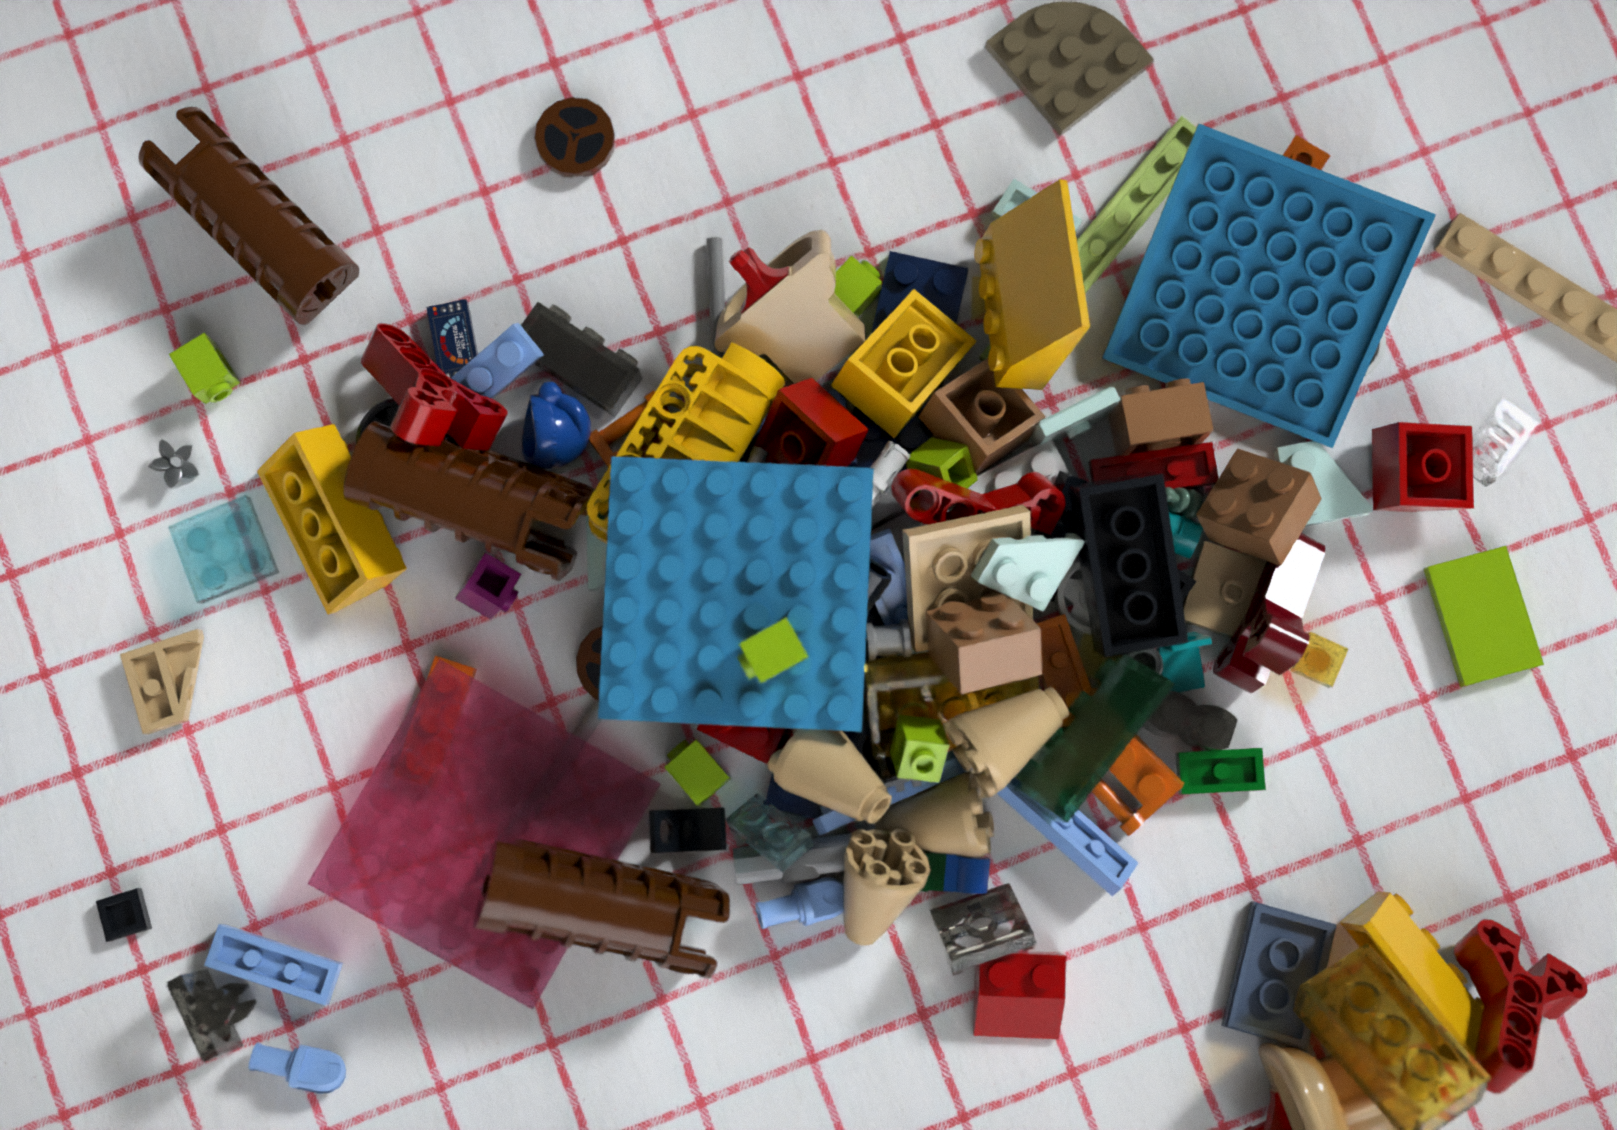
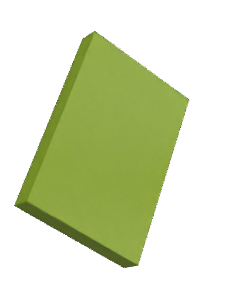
M1507 546L1423 568L1460 687L1544 665Z

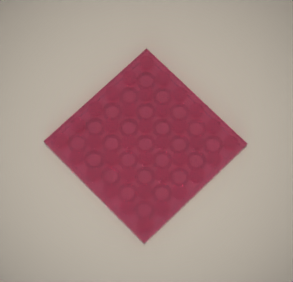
M439 659L307 884L525 1006L534 1009L567 948L562 947L559 941L544 938L533 941L529 940L527 935L506 931L504 934L474 928V916L494 841L513 844L514 839H522L618 860L661 783Z

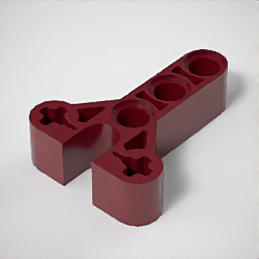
M1301 533L1282 566L1270 562L1266 563L1248 611L1229 642L1217 656L1213 666V674L1251 694L1266 685L1270 671L1281 675L1298 663L1306 651L1310 639L1309 634L1304 632L1302 616L1324 557L1325 545Z

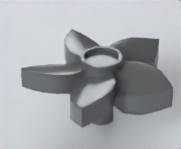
M163 439L159 441V452L162 457L153 460L148 467L159 472L165 471L164 480L170 488L175 486L181 477L187 479L199 475L195 465L187 461L192 452V445L182 446L175 452L168 442Z

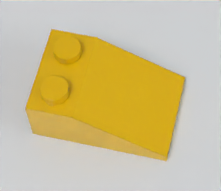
M913 289L851 355L831 386L895 438L977 341Z

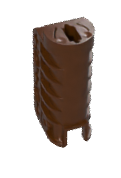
M191 106L178 110L176 112L177 119L200 142L175 165L151 140H146L139 151V164L297 323L301 325L309 324L358 278L359 266L339 246L335 245L323 230L313 223L301 208L292 202L252 160L244 155L225 132L200 108Z
M374 421L364 430L355 446L347 468L343 491L346 501L371 510L384 506L394 510L395 518L401 521H406L411 517L424 521L425 529L428 531L436 532L440 528L455 532L456 541L465 543L470 539L485 543L486 552L495 554L501 549L516 555L517 563L525 565L535 572L551 575L553 580L560 581L573 569L578 552L564 545L565 540L532 529L533 520L537 519L568 530L574 526L580 515H588L587 504L595 489L584 483L490 449H462L449 434L445 435L440 446L410 443L398 437L391 430L390 426Z
M514 839L513 844L495 840L492 845L474 916V928L504 934L506 931L527 935L529 940L537 941L539 938L559 941L561 946L570 948L572 944L591 948L595 954L600 955L604 954L605 951L621 954L626 960L633 962L637 958L654 961L662 968L683 974H697L701 978L709 979L714 974L718 963L713 956L706 954L705 949L681 944L686 918L691 916L725 923L730 915V899L725 890L718 884L708 880L528 840Z

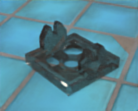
M1010 883L989 889L985 894H974L930 910L952 975L962 973L964 969L1020 950L1032 949L1034 945H1037L1034 933ZM963 918H965L964 923L958 924ZM979 918L992 919V922L983 928L970 927L971 923ZM1012 921L1013 927L1011 932L995 938L993 933L997 930L998 926ZM969 935L980 938L982 943L966 948L957 944L954 940Z
M208 969L183 974L167 982L169 992L202 1061H210L244 1046L234 1024L247 1018L257 1004L255 999L242 1003L238 1000V997L250 988L248 984L228 983L217 989Z

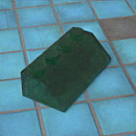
M1125 654L1117 657L1115 660L1108 657L1093 676L1098 680L1089 694L1083 690L1068 707V711L1072 714L1071 717L1043 745L1046 747L1036 761L1031 758L1015 776L1020 782L1014 790L1053 822L1068 823L1175 685L1172 681Z

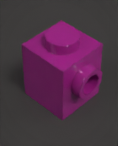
M485 552L473 566L455 599L491 620L500 610L506 613L519 593V591L514 589V586L521 573Z

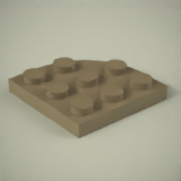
M1070 1L1047 3L1026 11L988 39L985 44L986 50L1059 136H1062L1147 70L1154 61V58L1129 29L1113 15L1089 4Z

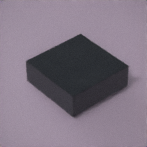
M136 888L96 901L106 942L152 929L142 888Z

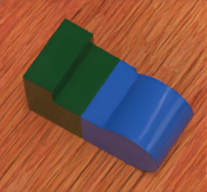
M923 851L928 858L930 872L924 887L921 889L922 892L945 891L969 894H985L988 892L990 858H975Z

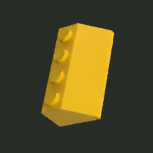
M335 424L293 433L257 470L328 615L386 587L407 569L401 552L396 547L381 513L377 509L371 510L346 501L344 498V481L351 456Z
M1376 892L1339 923L1446 1060L1473 1068V1059L1484 1008L1482 1000L1479 997L1475 999L1464 986L1468 981L1463 973L1453 963L1449 962L1446 964L1437 951L1440 949V945L1434 936L1425 928L1420 930L1410 918L1413 911L1408 903L1398 894L1392 895L1391 892Z

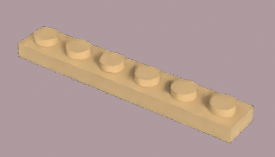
M1459 213L1453 219L1434 249L1435 251L1617 362L1616 308L1465 215Z

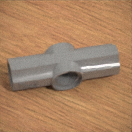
M852 833L815 838L814 835L778 839L777 843L757 844L734 848L733 857L737 885L782 879V882L819 878V874L844 872V854Z

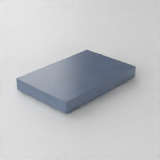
M1251 901L1221 1026L1308 1050L1337 924Z

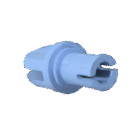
M821 878L795 884L794 889L791 890V895L755 903L761 929L793 920H798L799 923L808 926L842 914L844 884L835 878Z
M257 1042L249 1061V1070L251 1071L256 1070L286 1077L289 1087L319 1094L335 1091L346 1078V1067L343 1059L338 1054L302 1044L299 1048H295L294 1051L261 1045L262 1043Z

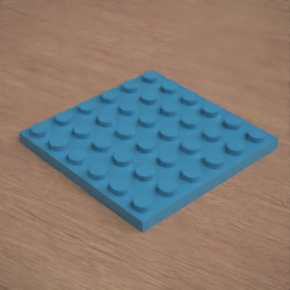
M1198 124L1102 359L1164 383L1178 379H1190L1191 384L1204 382L1207 400L1333 448L1436 214Z
M611 456L598 719L862 732L874 468ZM784 618H788L809 657L763 683H760L757 676L749 680L737 659V656L743 653L739 643Z

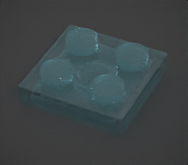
M247 495L168 526L194 597L199 604H204L279 573L251 498Z

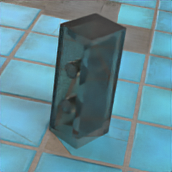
M537 302L521 324L522 328L544 354L535 365L615 418L643 379L639 368H637L639 362L622 349H618L615 353L604 346L605 339L591 328L585 326L583 330H580L571 324L572 317L558 306L552 304L547 308L540 302Z

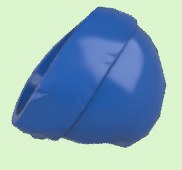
M544 382L539 388L538 394L530 395L522 432L523 458L529 464L542 469L562 467L569 464L587 448L591 435V421L586 409L575 397L563 394L560 387L554 382Z

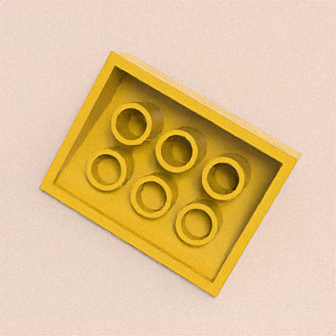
M1062 179L1057 180L991 222L982 238L978 239L975 244L974 259L976 263H979L981 272L979 295L980 298L984 299L986 310L983 327L985 334H989L990 340L988 365L989 369L994 371L996 387L1043 390L1090 328L1068 182Z

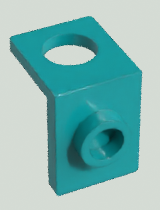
M1197 632L1187 633V643L1156 648L1162 656L1164 664L1160 675L1164 694L1170 695L1205 687L1199 646L1212 644L1211 637Z

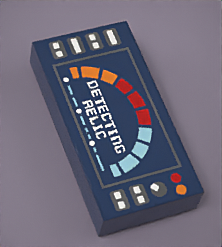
M466 299L426 307L437 366L449 378L454 376L478 355L469 303Z

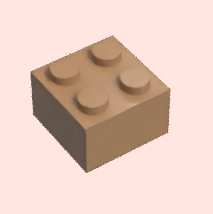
M988 358L934 392L919 415L921 421L936 438L968 446L976 475L1027 442L1039 421L1046 417L1022 389L996 387L994 371L989 369Z
M1178 379L1166 383V388L1150 391L1148 385L1126 389L1124 391L1125 395L1120 396L1121 400L1108 415L1116 456L1202 443L1214 431L1204 382L1191 384L1190 379Z
M1237 448L1196 516L1210 541L1282 566L1322 498L1311 472Z
M991 592L982 595L979 599L966 602H947L940 608L926 611L929 657L960 694L1042 675L1041 629L1009 596L999 592Z

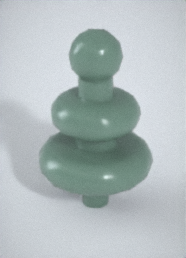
M1165 487L1168 510L1180 516L1184 515L1185 518L1190 520L1194 519L1202 506L1200 493L1195 489Z

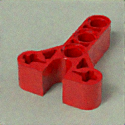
M379 323L376 326L362 355L361 364L399 405L390 425L391 430L398 437L414 444L440 446L446 433H448L462 449L489 450L508 415L506 408L496 400L480 395L449 378L404 331L385 323Z
M917 469L903 470L896 475L891 485V494L907 515L927 525L1024 505L1030 511L1031 528L1051 535L1066 505L1063 493L1046 476L1038 472L1027 473L1016 484L984 494ZM921 490L920 494L917 497L911 499L912 495L915 492ZM956 504V506L951 511L947 512L950 506Z
M1484 919L1477 923L1455 944L1454 956L1460 966L1468 971L1484 1005L1472 1065L1473 1074L1484 1089L1494 1094H1501L1532 1070L1542 1017L1551 1020L1558 1019L1583 999L1588 989L1585 979L1577 970L1549 953L1526 971L1520 964L1518 956L1522 937L1498 922Z

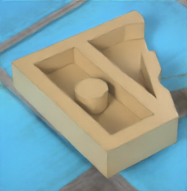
M195 629L120 654L143 734L149 735L189 721L204 640L202 630Z

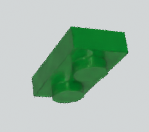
M1262 748L1175 753L1177 776L1184 783L1183 787L1178 791L1179 795L1266 790Z

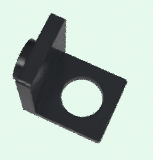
M724 807L649 811L650 853L726 850ZM663 820L666 821L669 830L665 843L660 837V825Z

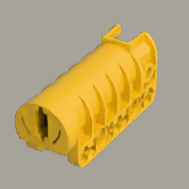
M731 343L722 358L705 348L689 346L678 354L615 457L642 458L643 451L640 448L642 445L649 446L645 453L647 458L739 462L768 414L778 390L785 386V380L770 364L737 344ZM696 357H699L703 360L702 365L696 363H684L686 359L689 361H694ZM684 376L691 378L689 386L696 387L692 391L685 386ZM672 392H675L678 397L682 395L685 403L680 399L670 397ZM674 406L681 411L669 413L664 408ZM660 418L674 423L673 427H668L666 423L663 424ZM653 427L659 431L658 438L661 440L659 444L652 443L656 437L655 432H650ZM611 464L587 504L589 528L597 539L606 544L608 516L604 520L599 519L598 516L599 514L606 516L609 513L608 500L610 495Z

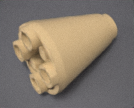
M1049 687L1044 691L1036 689L959 714L942 726L952 743L958 746L953 749L956 759L966 772L972 768L977 773L975 780L985 796L990 798L1003 790L1063 725L1062 720L1069 716V711L1055 689Z
M793 728L792 733L794 735L789 739L785 747L776 751L769 760L768 769L774 774V781L782 789L858 821L866 820L870 824L875 823L884 815L891 803L892 797L886 792L885 785L843 731Z
M972 771L964 772L889 805L884 815L875 822V829L892 831L896 828L908 830L915 836V844L925 852L975 858L984 857L985 854L991 853L990 837H994L993 817L990 811L984 812L982 798H986L975 780L977 773L973 774Z
M896 828L892 831L878 829L866 831L859 829L855 830L851 835L844 854L843 922L846 936L856 944L871 945L875 943L876 940L883 936L926 883L930 872L928 858L920 847L915 844V836L908 830Z

